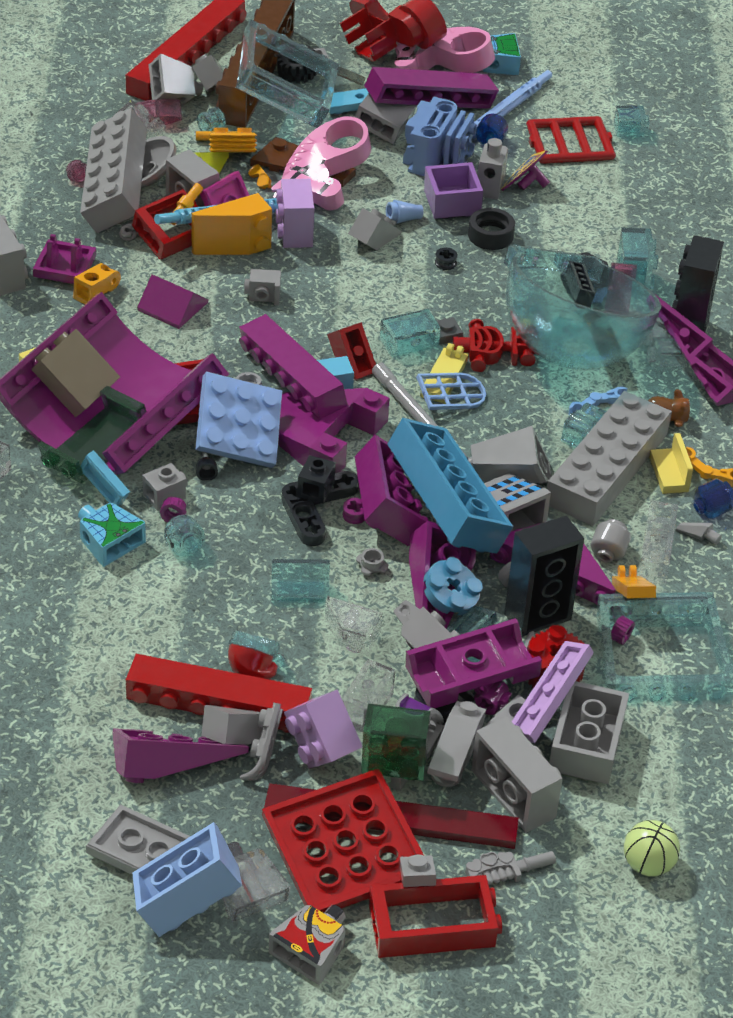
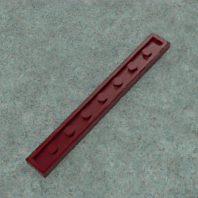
M269 783L264 808L316 789ZM396 801L413 835L515 849L519 817ZM358 802L354 805L359 811H366L371 808L365 802ZM330 812L324 816L327 820L333 822L342 818L336 812ZM371 827V828H369V829H373V830H381V831H383L381 828H378V827Z

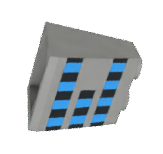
M510 473L484 483L513 525L511 531L547 522L551 492L548 489Z

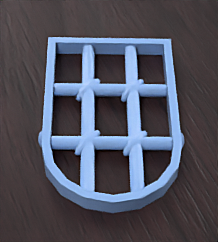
M466 373L417 374L416 376L429 410L477 408L484 402L486 397L483 384L474 376ZM441 378H456L457 382L442 383ZM461 378L473 383H462ZM423 379H436L437 383L424 384ZM448 387H460L462 393L447 395L445 389ZM478 387L481 394H467L465 388ZM426 388H440L442 394L428 395ZM464 398L466 404H451L449 400ZM471 398H481L476 403H470L469 401ZM430 399H444L446 404L432 405Z

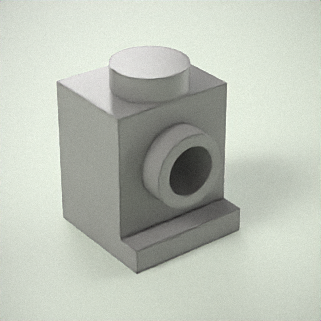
M251 269L250 279H245L244 294H249V301L274 302V305L279 306L281 271Z

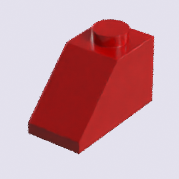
M362 322L327 334L335 358L348 357L354 371V380L372 374V369L376 362Z

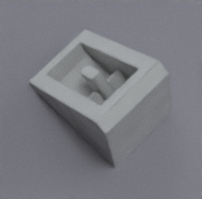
M205 705L201 736L225 745L252 744L254 739L260 740L263 728L258 727L260 712Z

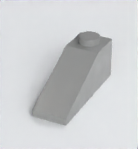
M457 701L442 731L427 774L458 782L474 752L476 731L483 727L486 709L467 701Z

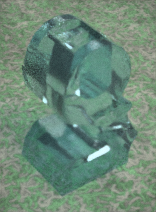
M585 403L580 410L577 409L576 413H571L564 421L561 442L576 448L607 411L590 403Z

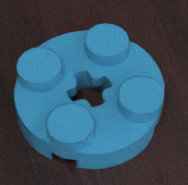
M449 557L447 560L434 563L423 579L427 587L424 590L427 599L436 609L446 614L450 611L454 613L459 612L457 615L468 613L478 602L483 587L481 581L455 557ZM449 584H452L456 588V590L453 589L451 591L448 588Z

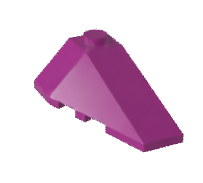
M426 521L410 534L409 564L415 606L419 609L424 607L430 614L436 611L446 622L444 627L447 629L454 612L443 613L429 602L424 592L427 588L425 581L423 582L424 576L434 563L447 560L449 557L459 559L471 571L475 564L476 550L463 546L461 548L453 546L447 541V536L437 523ZM449 584L448 588L451 591L453 589L456 590V588L452 584Z
M113 728L112 733L116 771L125 777V781L131 783H144V778L156 779L246 754L249 748L245 744L225 745L206 737H198V742H193V738L172 733L168 736V739H165L161 735L153 734L154 731Z

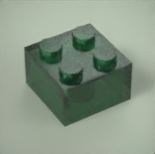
M368 704L363 729L361 773L378 769L383 776L424 781L431 711Z

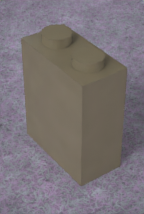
M75 329L70 335L66 332L61 334L53 342L56 347L52 351L48 348L42 351L35 358L38 363L31 370L64 406L77 417L117 381L120 376L84 336Z

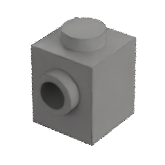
M172 463L142 475L143 495L157 511L161 509L163 502L168 497L186 499L187 478Z

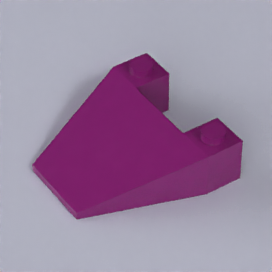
M368 388L344 389L348 405L319 419L312 411L308 412L304 404L299 399L296 400L291 392H284L281 400L278 445L302 466H304L309 455L336 462L335 473L341 472L346 467L347 442L335 436L346 424L373 436L376 435L388 422L390 398Z

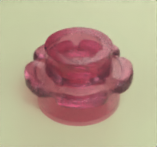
M81 160L70 162L66 167L68 179L70 181L75 180L76 182L85 180L87 164Z

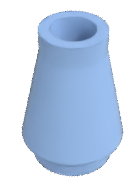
M393 200V202L387 203L386 216L394 220L396 224L422 219L423 206Z

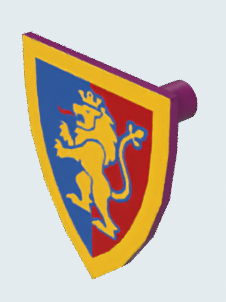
M545 150L533 154L515 171L501 190L504 191L527 171L529 173L517 183L522 190H525L534 180L543 188L546 187L550 181L535 164L548 151Z

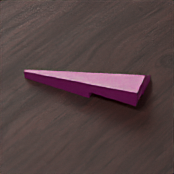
M655 294L649 299V303L716 406L732 403L733 360L713 345V339Z

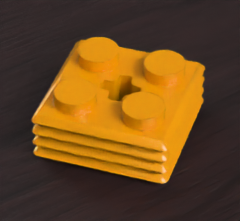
M213 128V132L209 134V140L211 141L209 143L211 146L209 150L211 152L257 151L255 148L257 146L255 143L257 135L252 132V128H237V132H228V128Z

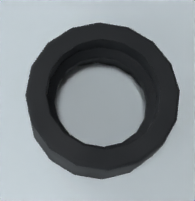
M483 208L475 211L470 216L468 237L475 246L487 250H499L508 247L513 242L515 220L508 212L497 208ZM483 226H496V227L501 228V229H503V230H501V231H487V230H484V229H482V228H480V227H483Z

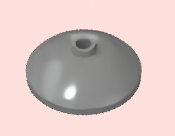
M157 136L146 140L141 188L154 184L166 174V159L175 156L177 151L176 145L171 138Z

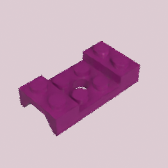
M515 618L406 651L405 667L427 706L435 709L457 702L458 694L507 678L510 679L512 684L539 677L542 659L540 656L532 658L522 642L519 622ZM474 657L476 659H480L481 661L470 662L467 660V658Z

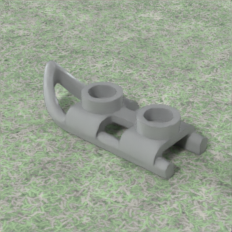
M273 703L272 708L261 710L258 727L263 728L260 740H253L250 757L256 758L258 762L251 771L240 776L241 780L254 781L262 777L266 772L283 709H280L281 704Z

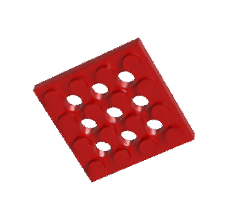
M379 768L262 809V817L304 906L311 905L322 913L331 905H336L342 909L369 899L370 885L401 883L400 857L424 856ZM358 802H365L371 808L366 811H359L354 805ZM336 812L342 818L333 822L327 820L324 816L327 813ZM305 822L310 824L312 829L307 832H300L295 826ZM371 827H378L384 833L375 837L369 835L367 830ZM348 837L354 841V844L350 847H342L337 841L340 838ZM312 848H319L325 854L319 858H314L307 852ZM389 852L394 854L397 859L393 862H384L379 856ZM355 863H361L367 867V870L363 873H355L350 869V866ZM324 874H332L338 880L332 884H326L320 880V877Z

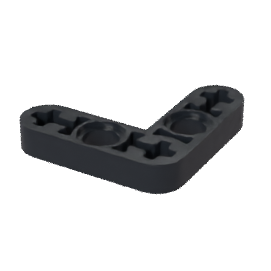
M349 471L335 473L334 487H332L324 503L354 496L358 492V476ZM298 481L286 484L282 488L281 500L300 540L307 546L321 545L325 540L326 529L315 505L321 503L297 497ZM299 512H307L310 514V516L299 517L296 514Z

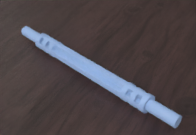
M546 70L537 78L530 79L474 121L477 124L475 135H472V139L478 137L540 90L542 85L552 78L551 71Z

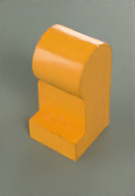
M100 263L75 276L73 299L86 304L100 292L105 294L108 291H113L120 283V272Z

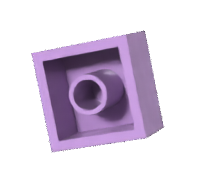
M281 179V189H276L278 239H282L283 248L313 247L314 202L311 179Z
M338 690L313 698L284 712L286 727L290 734L295 736L299 745L298 754L309 769L333 762L363 747Z

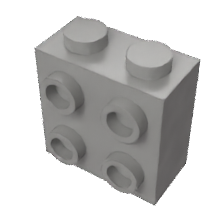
M368 93L359 105L355 118L362 120L369 132L394 144L404 131L408 120L413 117L417 105L375 103Z

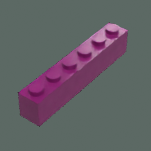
M372 67L364 85L375 103L418 105L421 100L431 102L433 97L453 101L457 107L483 109L491 108L499 92V89L488 74Z
M264 314L239 326L241 333L239 342L245 352H249L256 363H261L269 375H274L282 387L288 388L292 396L296 400L299 399L308 412L312 411L321 419L348 405L343 383L268 315Z

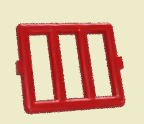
M600 116L529 119L526 122L530 135L529 144L530 147H534L536 153L545 151L537 128L551 129L559 153L545 154L539 160L542 164L614 160L616 157L612 146V134L607 132ZM595 125L604 151H591L582 126ZM560 127H573L582 152L569 153Z

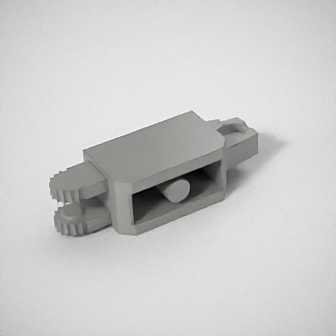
M404 600L393 611L403 625L401 635L411 649L460 635L455 630L450 633L444 627L446 622L436 611L430 614L424 607L419 609L408 600Z

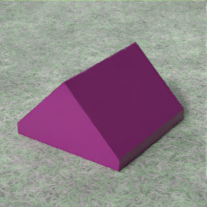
M151 274L137 310L180 329L208 303V299Z

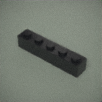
M569 261L565 278L574 303L580 308H591L595 290L586 266L582 263Z

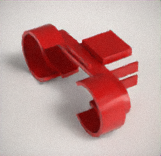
M351 0L349 6L353 15L340 23L343 32L358 23L360 24L359 27L345 35L346 41L349 45L365 35L367 40L354 47L356 54L373 62L396 48V42L409 47L417 45L421 49H428L447 35L444 18L431 0H409L405 4L396 7L390 13L386 12L378 0Z

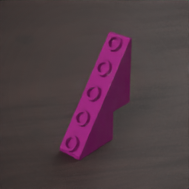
M522 529L511 531L498 553L490 552V558L505 565L511 562L514 534ZM583 544L575 596L611 610L613 609L616 589L585 544Z

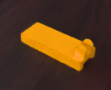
M618 565V576H612V585L616 591L626 598H656V586L645 578L637 576L636 565L629 566V576H625V565Z

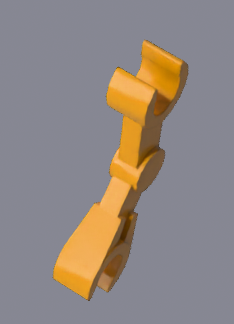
M686 447L693 469L700 474L701 478L715 479L733 488V468L718 470L705 465L695 457L696 452L694 449Z

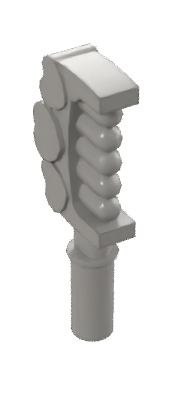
M553 851L527 858L523 857V859L518 861L515 860L512 852H499L498 855L495 852L482 854L480 860L474 859L472 862H468L465 874L466 876L486 875L488 885H492L493 882L499 883L500 880L502 882L506 881L507 878L509 880L514 878L515 882L521 881V872H529L533 869L555 864L556 858Z

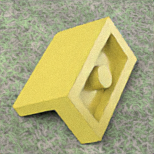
M674 433L672 448L650 450L649 458L662 494L689 492L693 473V466L681 434Z

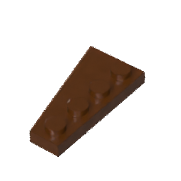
M275 137L250 159V166L269 167V171L278 173L280 170L284 171L298 145ZM350 168L334 174L330 178L338 180L341 187H344L355 177L356 168Z

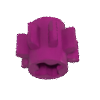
M502 680L474 689L476 692L474 696L475 704L486 709L485 714L495 715L498 710L500 711L509 703L508 700L512 695L507 684Z

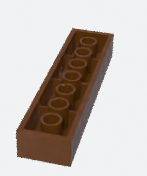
M261 0L260 8L255 11L254 20H250L248 31L243 33L241 44H237L235 55L230 58L229 67L224 69L222 80L218 81L216 85V94L219 95V100L216 104V114H219L220 124L246 128L277 66V54H279L281 49L284 50V47L288 45L294 33L295 0Z

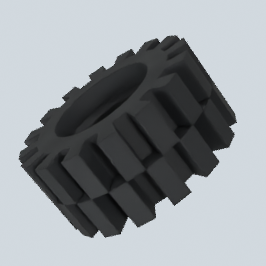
M292 44L291 48L285 46L284 50L281 49L279 54H277L279 77H282L284 81L288 79L290 83L296 81V84H300L302 80L306 83L308 82L307 79H314L318 71L317 53L313 48L310 49L308 45L303 47V44H299L298 47Z

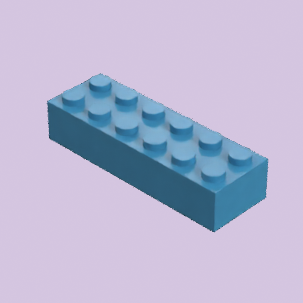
M402 418L387 445L393 452L394 458L402 466L404 474L411 480L415 491L420 494L425 502L426 508L430 510L436 519L437 525L441 527L447 536V541L458 548L463 546L473 548L478 552L487 551L497 554L511 532L513 525L447 428Z

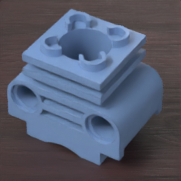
M433 97L431 102L421 100L417 106L416 114L405 125L407 144H411L407 146L403 154V164L410 165L408 172L425 176V166L467 163L466 159L468 156L472 157L475 143H472V135H475L477 124L474 123V113H469L465 120L466 111L461 110L456 118L457 105L453 101Z

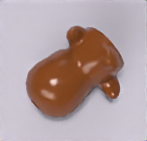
M679 389L674 391L673 399L654 396L648 400L672 411L670 422L674 421L676 427H682L689 419V399L684 398Z

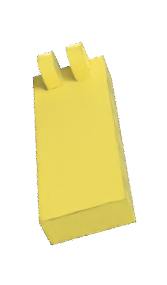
M448 343L447 347L443 348L430 373H462L468 362V354L463 353L464 347L458 346L455 351L454 344ZM441 378L442 383L457 382L456 378ZM426 379L424 384H436L437 380ZM454 387L445 389L447 395L451 394ZM426 388L428 395L442 394L440 388ZM430 399L440 403H446L444 399Z

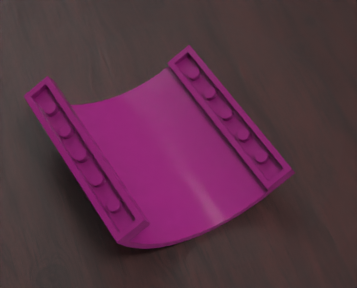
M100 292L0 378V401L36 440L56 455L80 468L86 455L94 450L113 473L118 475L125 473L200 403L202 377L206 372L226 377L229 373L213 353L202 360L193 370L183 368L165 359L129 330L116 315L118 313L105 295ZM75 329L84 336L120 376L117 381L77 417L64 406L31 370L38 363L35 358L46 348L52 351L56 347L53 342L61 334L66 332L70 335Z

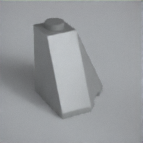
M533 426L471 445L472 457H468V461L483 482H489L508 473L532 483H548V480L552 477L550 462Z

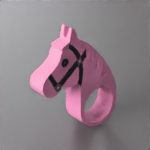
M474 27L447 28V35L428 49H421L417 45L409 47L399 42H396L397 47L395 48L397 54L395 67L401 69L429 70L435 65H441L455 72L475 73L487 68L495 60L490 34Z
M347 116L336 118L319 126L297 147L285 167L282 179H311L313 202L325 210L340 208L344 204L342 187L338 180L330 178V176L356 167L367 160L371 153V143L366 124L358 118ZM347 136L361 139L356 145L349 148L340 149L331 146L336 140ZM281 180L272 187V192H276V189H281Z

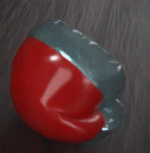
M234 631L231 634L228 661L234 673L270 680L275 677L277 669L284 666L286 659L284 655L278 653L280 644L277 641L240 631Z

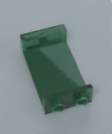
M106 386L100 391L105 408L57 449L43 441L37 444L41 453L40 459L42 463L49 469L53 468L61 472L67 479L72 478L81 484L84 483L88 478L83 474L81 464L86 455L94 450L106 464L108 460L102 453L147 412L145 404Z

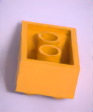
M259 193L192 212V253L194 255H251L271 248L272 208Z

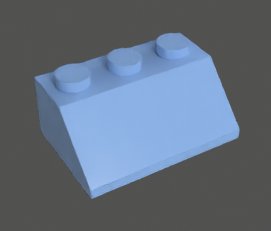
M214 822L132 873L136 911L159 937L168 931L177 929L184 921L196 914L203 913L210 905L223 897L232 895L242 886L239 866L218 826Z

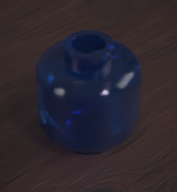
M494 113L484 116L476 128V138L483 146L491 138H497L503 142L508 134L507 121L499 114Z
M713 479L696 488L695 499L692 500L696 512L699 515L704 513L709 519L717 518L729 512L733 508V489L727 481L722 482L719 479Z

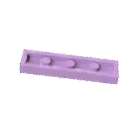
M565 641L512 720L514 725L522 729L524 736L531 743L537 741L594 652L589 644Z

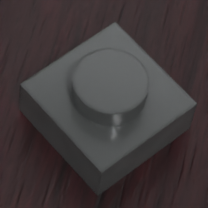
M454 317L430 322L429 330L439 345L453 342V337H463V332Z

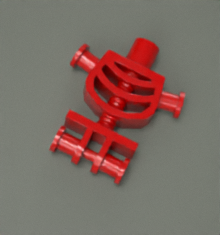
M473 319L468 325V337H453L454 350L456 351L458 346L464 347V353H469L471 369L475 372H483L486 369V365L498 363L503 351L511 352L512 366H517L518 357H520V363L523 366H532L536 361L534 356V334L530 328L521 329L517 336L516 327H511L510 342H504L503 335L497 328L484 326L481 319Z

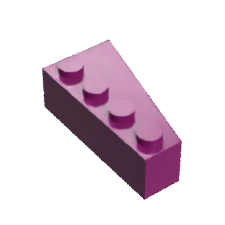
M374 435L355 456L364 519L373 529L378 528L403 544L410 546V534L428 521V518L421 516L419 512L423 508L421 502L418 499L414 500L411 491L414 489L413 484L404 475L402 466L394 458L393 452L387 445L388 442Z

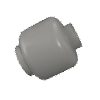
M609 519L597 525L591 540V550L602 562L618 561L623 559L626 554L631 534L627 526L621 521Z

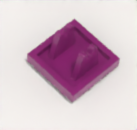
M51 234L50 239L47 240L33 267V277L74 284L75 276L90 269L96 257V247L81 245V239L75 238L74 243L57 241L56 235Z

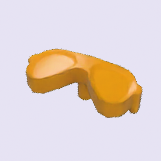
M253 165L248 175L252 178L258 177L257 185L260 189L272 188L270 177L260 165Z

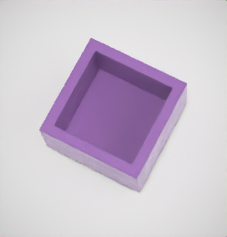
M472 162L425 166L424 192L434 219L471 216L475 211L482 209L483 189Z

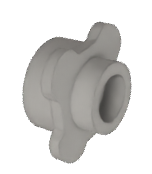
M366 549L356 557V562L361 565V573L369 576L377 572L384 573L388 570V564L384 562V554L379 549Z

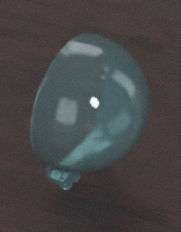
M509 245L503 262L509 268L505 286L508 314L514 329L522 341L539 357L568 369H598L610 366L628 357L649 336L658 319L661 304L657 296L639 281L605 265L595 256L519 245ZM569 261L582 263L586 266L595 290L591 308L574 303L565 278Z

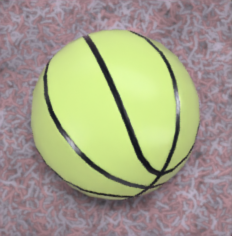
M642 821L634 825L625 837V858L632 869L639 874L641 873V875L660 876L665 874L675 866L679 859L680 843L677 834L670 826L661 821Z

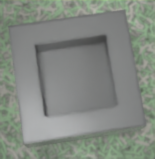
M432 855L400 857L403 887L436 885V871Z

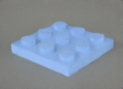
M206 372L202 377L195 450L273 468L277 462L282 390Z

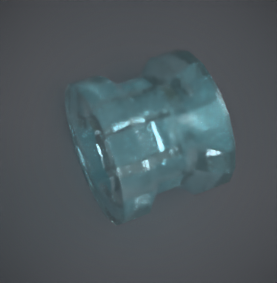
M212 107L208 112H202L197 115V124L201 131H213V128H224L226 119L218 107Z

